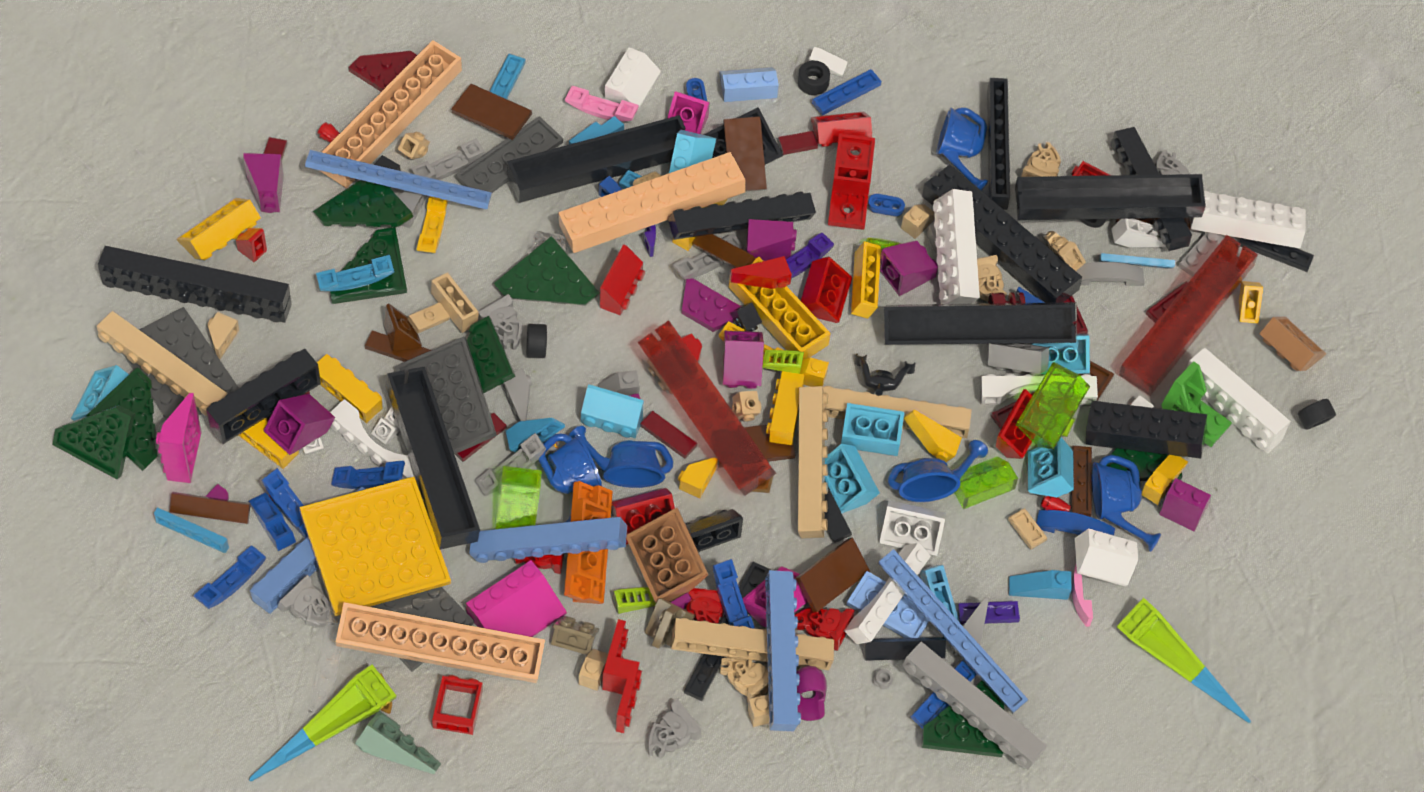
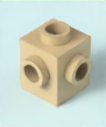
M420 132L405 133L398 150L410 159L422 158L428 152L430 141L425 139V135Z
M757 391L738 392L732 397V410L735 413L736 419L752 421L761 413V402L758 400Z

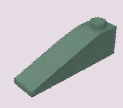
M381 711L377 712L367 724L355 743L365 753L431 774H435L441 765L425 748L417 747L413 741L414 738L410 734L405 736L399 730L401 726Z

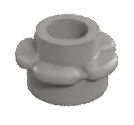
M880 670L874 675V684L877 687H881V689H887L893 684L894 679L888 670Z

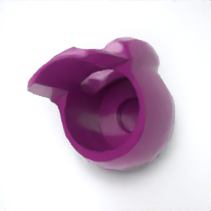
M808 665L801 667L796 671V674L800 676L799 686H797V693H800V704L797 705L798 712L801 713V720H820L825 715L826 677L822 670L816 666ZM807 691H815L814 698H803L801 694Z

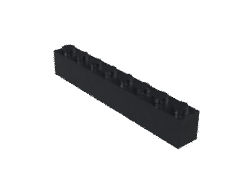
M990 78L987 89L989 198L1003 210H1007L1010 201L1008 79Z
M1135 127L1114 131L1111 145L1116 150L1120 163H1123L1126 175H1160ZM1151 218L1154 222L1155 230L1159 232L1161 241L1166 245L1168 251L1189 247L1192 234L1183 218Z
M800 191L788 196L780 194L774 198L765 196L759 200L746 199L740 203L731 201L719 206L718 204H712L705 208L696 206L685 211L684 209H677L673 211L668 221L673 240L748 229L749 219L786 222L810 220L815 215L816 210L811 193Z

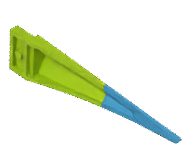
M1144 597L1116 626L1138 646L1239 717L1251 723V720L1163 615Z
M373 664L357 674L308 724L256 771L249 781H254L379 712L381 708L396 699L397 695Z

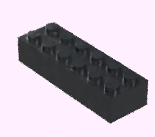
M305 348L293 353L285 361L278 362L272 369L262 372L257 378L244 383L241 388L228 393L220 401L210 404L206 408L210 429L222 444L230 441L272 415L279 400L304 395L320 385L318 363Z
M1092 401L1086 426V445L1201 459L1207 430V414Z

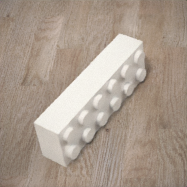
M952 189L936 199L933 204L935 215L934 228L936 229L935 245L937 247L936 261L938 264L940 288L939 299L941 304H970L980 298L973 197L971 191Z
M1204 191L1206 207L1203 216L1191 218V229L1295 248H1301L1306 231V209L1267 203L1261 200H1250L1243 197L1238 198L1226 194L1210 193L1208 191Z
M1204 348L1189 360L1188 366L1193 361L1200 365L1207 389L1202 399L1211 404L1215 411L1231 421L1232 425L1241 430L1244 436L1249 437L1259 449L1264 450L1268 454L1283 440L1291 421L1211 352Z

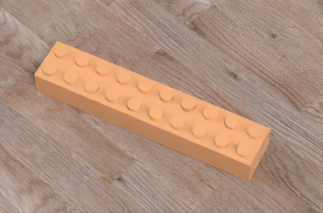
M432 40L322 153L371 164L462 71L461 57ZM321 171L345 188H348L355 180V178Z
M731 152L558 212L559 226L572 252L576 253L664 222L677 209H684L685 211L696 206L703 208L745 193V178Z
M345 602L336 638V646L532 683H537L545 643L544 639Z

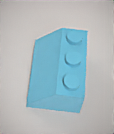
M680 130L677 133L669 173L712 159L716 138Z
M1077 334L1076 343H1031V345L1049 347L1048 370L1041 374L1090 373L1089 334Z
M117 365L95 371L71 419L75 421L86 417L129 374Z
M588 384L581 411V423L588 427H597L606 432H614L626 438L632 437L636 439L640 423L643 420L644 400Z
M847 403L841 443L855 446L857 450L898 456L904 412Z
M1061 436L1028 451L1029 493L1059 497L1074 490L1073 450Z
M841 443L828 454V458H825V464L828 466V476H825V481L841 513L866 505L880 494L855 446Z

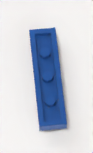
M870 69L812 99V104L823 116L881 86L882 81Z
M964 660L960 661L954 668L970 682L977 675ZM932 692L910 717L923 728L924 725L929 721L931 722L939 713L945 710L949 704L940 700L936 693Z

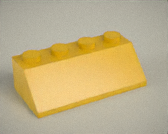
M235 198L178 237L177 241L195 259L206 260L213 255L212 252L227 246L229 240L238 238L246 228L254 227L257 224L256 221L261 219L250 199Z

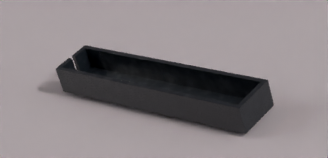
M680 115L513 159L507 161V176L518 202L521 203L602 181L608 176L613 178L624 175L628 170L635 172L671 162L677 133L686 128Z
M951 164L941 170L938 176L935 175L924 183L922 197L932 206L936 199L952 189L971 191L976 244L990 256L997 255L998 263L1045 303H1063L1080 290L1082 282L1080 274Z
M1202 174L1017 177L1015 185L1017 220L1202 217L1206 207Z
M104 246L98 262L102 284L109 288H121L128 292L135 291L148 296L154 295L163 299H173L182 303L197 304L200 307L207 306L219 311L226 310L238 315L245 314L258 319L264 318L273 322L286 323L292 305L289 284L110 246Z
M1077 302L886 305L884 307L885 345L1076 343L1077 323L1073 322L1077 320Z
M425 366L408 369L406 384H404V370L387 373L386 389L439 550L478 542L480 528Z

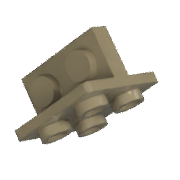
M660 598L656 603L645 633L654 638L652 646L658 649L664 644L671 646L672 627L675 619L687 618L693 620L695 616Z
M564 616V618H560L554 623L553 628L555 630L551 645L585 655L590 653L599 628H595V625L589 622H583V624L575 622L576 619Z

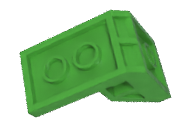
M1193 361L1175 380L1161 406L1163 409L1207 414V430L1204 443L1212 447L1229 429L1232 422L1202 401L1207 389L1200 365Z

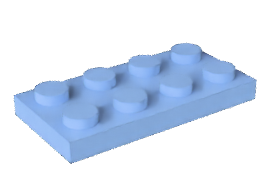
M866 571L848 599L847 606L860 612L879 593L886 581ZM904 594L883 626L904 638H920L930 621L909 597Z

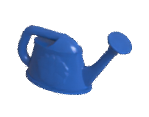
M950 107L942 126L936 154H943L970 182L982 191L986 187L988 180L975 178L962 164L959 156L970 158L982 151L987 124L982 117L968 108L962 107L954 110ZM962 115H966V116L970 117V118H971L973 121H975L977 124L975 125L974 123H972L971 121H969L968 119H966V118L963 117Z
M584 426L574 428L568 435L572 438L578 435L582 439L593 460L604 471V479L617 486L629 488L655 486L663 482L665 474L673 468L672 456L668 449L659 442L622 441L612 447L610 458L601 456L586 440V428ZM655 450H658L666 462L664 467H660Z
M554 434L544 443L546 450L538 460L549 483L557 491L569 494L573 492L574 482L577 481L593 487L602 486L596 465L586 445L578 435L572 438L567 434ZM558 441L565 442L564 446L553 454L548 455V463L545 456L546 451ZM570 515L569 519L566 520L565 522H570V521H571V515Z
M971 441L968 446L970 455L954 470H950L944 460L937 458H924L914 462L898 464L892 469L888 477V484L894 490H899L900 496L909 501L930 502L943 499L958 490L961 477L975 458L986 457L988 448L982 441ZM903 471L902 483L896 482L898 474Z
M1116 455L1105 456L1099 463L1094 462L1092 466V496L1097 518L1099 520L1105 518L1143 539L1148 545L1149 552L1153 551L1161 537V533L1147 534L1127 522L1121 515L1124 512H1133L1140 505L1142 499L1137 466L1132 461ZM1108 463H1116L1129 468L1130 471H1124L1108 467L1106 465Z

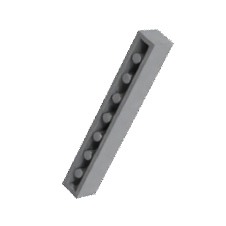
M920 642L906 657L902 666L910 675L918 678L924 687L930 688L940 700L948 703L954 712L961 714L971 726L978 728L988 740L996 743L1002 752L1013 757L1019 766L1029 770L1043 754L1047 747L1045 743L923 642Z

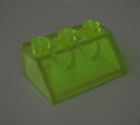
M997 456L969 467L960 479V487L954 493L962 508L966 509L1015 490L1018 477L1010 463Z

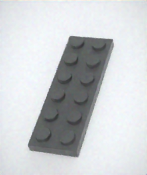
M539 116L524 126L513 140L507 138L458 172L456 179L463 186L493 193L509 181L507 161L555 149L563 143V138Z

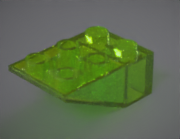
M502 466L498 479L495 529L536 525L541 488V470Z

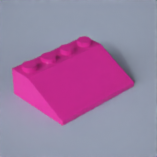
M189 393L163 423L161 432L157 433L156 443L159 444L161 463L164 464L163 473H166L167 481L191 483L202 434L194 393Z
M531 560L466 603V612L474 620V624L477 627L528 637L535 636L567 614L546 578Z

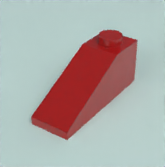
M785 256L731 269L730 282L770 289L784 288L790 285L792 274Z

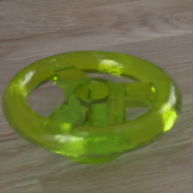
M866 238V242L881 246V252L883 248L902 244L891 240Z

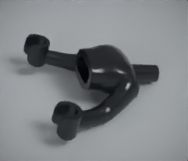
M856 353L855 364L861 366L865 385L875 389V394L881 396L883 391L895 390L906 374H913L915 372L916 363L908 364L905 361L904 367L898 371L894 379L892 373L885 370H875L870 375L869 366L866 362L867 355L862 357Z

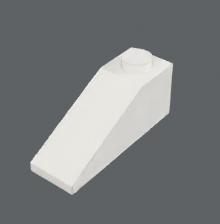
M1130 218L1120 219L1111 228L1114 243L1129 248L1166 247L1162 243L1161 236L1155 230L1154 225Z

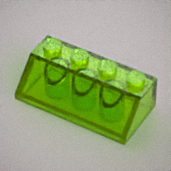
M1053 362L1016 426L1036 446L1054 449L1089 390L1090 385L1080 375Z

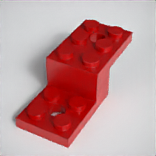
M839 134L828 219L829 226L865 229L875 138ZM856 150V151H858L860 154H859V155H853V154L851 153V151ZM850 208L853 211L846 213L843 209Z
M618 619L603 671L602 690L622 694L617 712L616 732L624 733L625 728L630 727L632 709H635L637 691L640 690L642 683V670H639L640 662L624 659L622 656L623 650H626L629 629H626V621Z

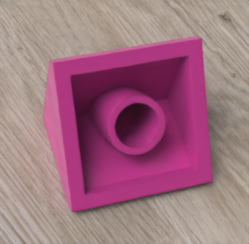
M675 91L667 118L680 115L686 128L685 131L701 134L709 117L710 102Z

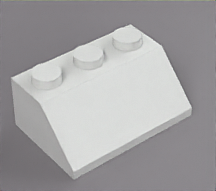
M629 47L605 85V99L619 104L624 100L637 104L640 108L661 71L645 53Z
M889 500L880 543L903 548L906 545L919 542L929 554L937 556L946 512Z
M1087 529L1075 538L1078 574L1125 587L1128 585L1138 562L1137 542L1092 529Z

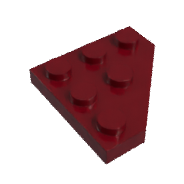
M412 51L362 55L348 68L350 73L382 92L414 60L417 54Z

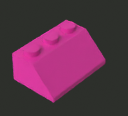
M782 566L778 570H776L793 572V579H796V577L800 575L799 573L789 570ZM764 580L743 598L746 610L759 625L767 628ZM797 580L796 590L794 591V598H797V608L794 612L808 602Z

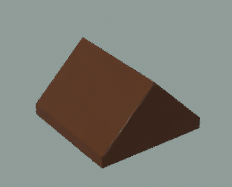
M388 303L385 310L384 326L393 351L420 348L422 343L419 335L408 321V316Z

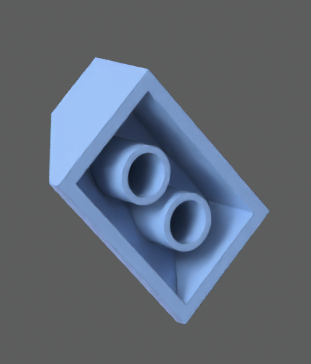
M773 67L719 71L724 102L772 99L778 96L779 84L776 70Z

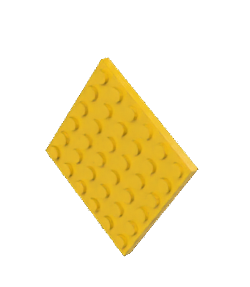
M415 477L300 507V513L335 616L342 614L344 602L371 607L451 584L441 550H439Z

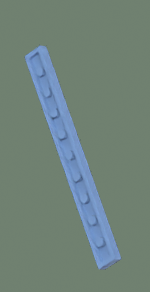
M313 150L309 151L305 167L482 209H488L492 194L491 192Z
M894 549L879 561L878 564L1012 714L1028 701L1027 697Z

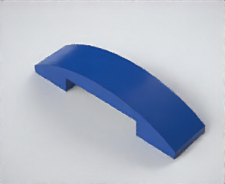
M386 462L385 467L355 469L353 466L335 467L331 485L347 489H360L361 487L369 489L402 480L405 462Z
M276 468L261 481L282 513L306 539L308 534L300 513V507L304 505L288 486L290 483L279 469Z
M1039 510L1036 523L1043 531L1054 533L1055 530L1080 535L1087 529H1092L1113 536L1115 533L1113 526L1086 515L1060 510Z
M251 545L237 557L238 562L212 584L208 582L194 594V597L208 609L220 604L253 576L266 560V556Z
M732 559L713 565L717 591L729 625L746 626L755 629L751 616L747 614L736 581L738 576Z

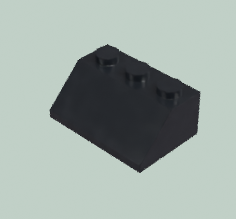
M730 509L728 511L722 510L716 515L705 516L699 519V521L685 524L698 552L740 538L743 517L734 509Z

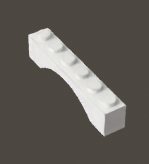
M988 374L981 377L980 383L981 405H1000L1007 399L1021 394L1023 389H1026L1028 392L1040 390L1058 394L1076 405H1091V402L1097 401L1098 397L1097 376L1088 374L1081 376H1072L1070 374L1053 376L1051 374L1043 376L1030 374L1024 376H1015L1013 374L996 376Z
M344 399L330 412L335 416L331 428L343 434V437L349 443H354L361 453L369 455L376 465L385 467L386 462L404 461L405 466L402 480L415 477L409 456L393 453L376 444L364 430L359 418V411Z
M919 542L904 546L899 553L901 558L917 575L931 557ZM889 577L879 593L865 608L854 616L844 631L857 645L871 642L905 593Z

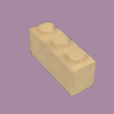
M448 272L432 280L431 294L438 303L442 304L461 333L469 330L472 324L478 322L479 312Z

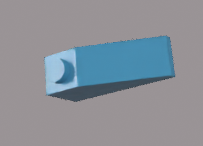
M554 418L520 421L506 431L509 449L516 453L522 448L520 444L534 433L544 442L565 428V424Z
M935 565L922 569L919 573L921 580L959 621L944 565Z
M1049 570L1009 576V596L1068 600L1072 589L1071 571Z

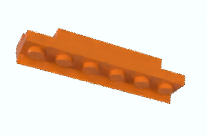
M581 481L574 482L570 522L611 518L613 491L600 485L593 487ZM602 549L598 552L582 551L578 554L568 553L564 596L572 598L573 602L604 603L608 549Z

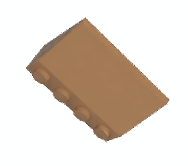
M678 508L669 511L626 536L656 603L660 598L671 603L682 595L689 593L709 575Z

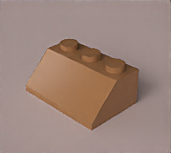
M1273 317L1259 333L1263 337L1262 340L1268 346H1273L1281 358H1286L1291 362L1289 365L1296 371H1307L1327 354L1287 317Z

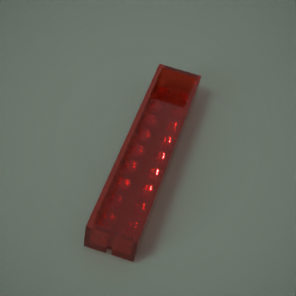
M1226 235L1124 361L1119 376L1151 396L1255 266L1258 254L1243 246L1238 257L1241 243Z
M668 320L655 329L661 340L658 341L651 332L638 341V344L738 489L746 496L777 473L678 331Z

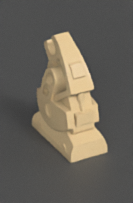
M1046 142V149L1041 147V143L1038 144L1037 151L1029 158L1021 177L1058 176L1061 159L1057 150L1050 142Z
M1049 231L1043 236V239L1048 242V248L1075 271L1086 263L1074 242H1069L1064 236L1061 237L1054 231Z
M997 255L977 259L980 298L987 302L990 293H1004L1005 298L1007 295L1003 290L1004 283L1001 271L996 266L998 262Z
M722 658L721 666L726 665L728 667H721L720 674L727 675L729 682L734 685V688L747 696V702L751 698L764 696L768 693V670L764 665L753 663L752 660Z

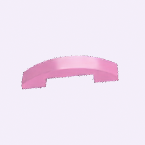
M575 86L570 88L565 98V101L573 107L607 120L615 116L620 121H632L639 108V105L624 100L619 104L589 95V90Z
M1075 564L1071 580L1072 599L1081 621L1086 627H1090L1093 619L1092 600H1084L1082 575L1077 573V566Z

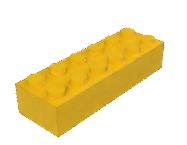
M757 257L752 264L762 262L763 260ZM729 278L730 290L744 305L753 303L762 320V324L787 351L804 352L803 359H806L829 345L831 333L787 286L770 289L731 283Z

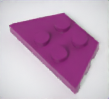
M693 278L686 279L682 314L712 332L721 329L728 321L734 323L730 313L741 307L740 305Z

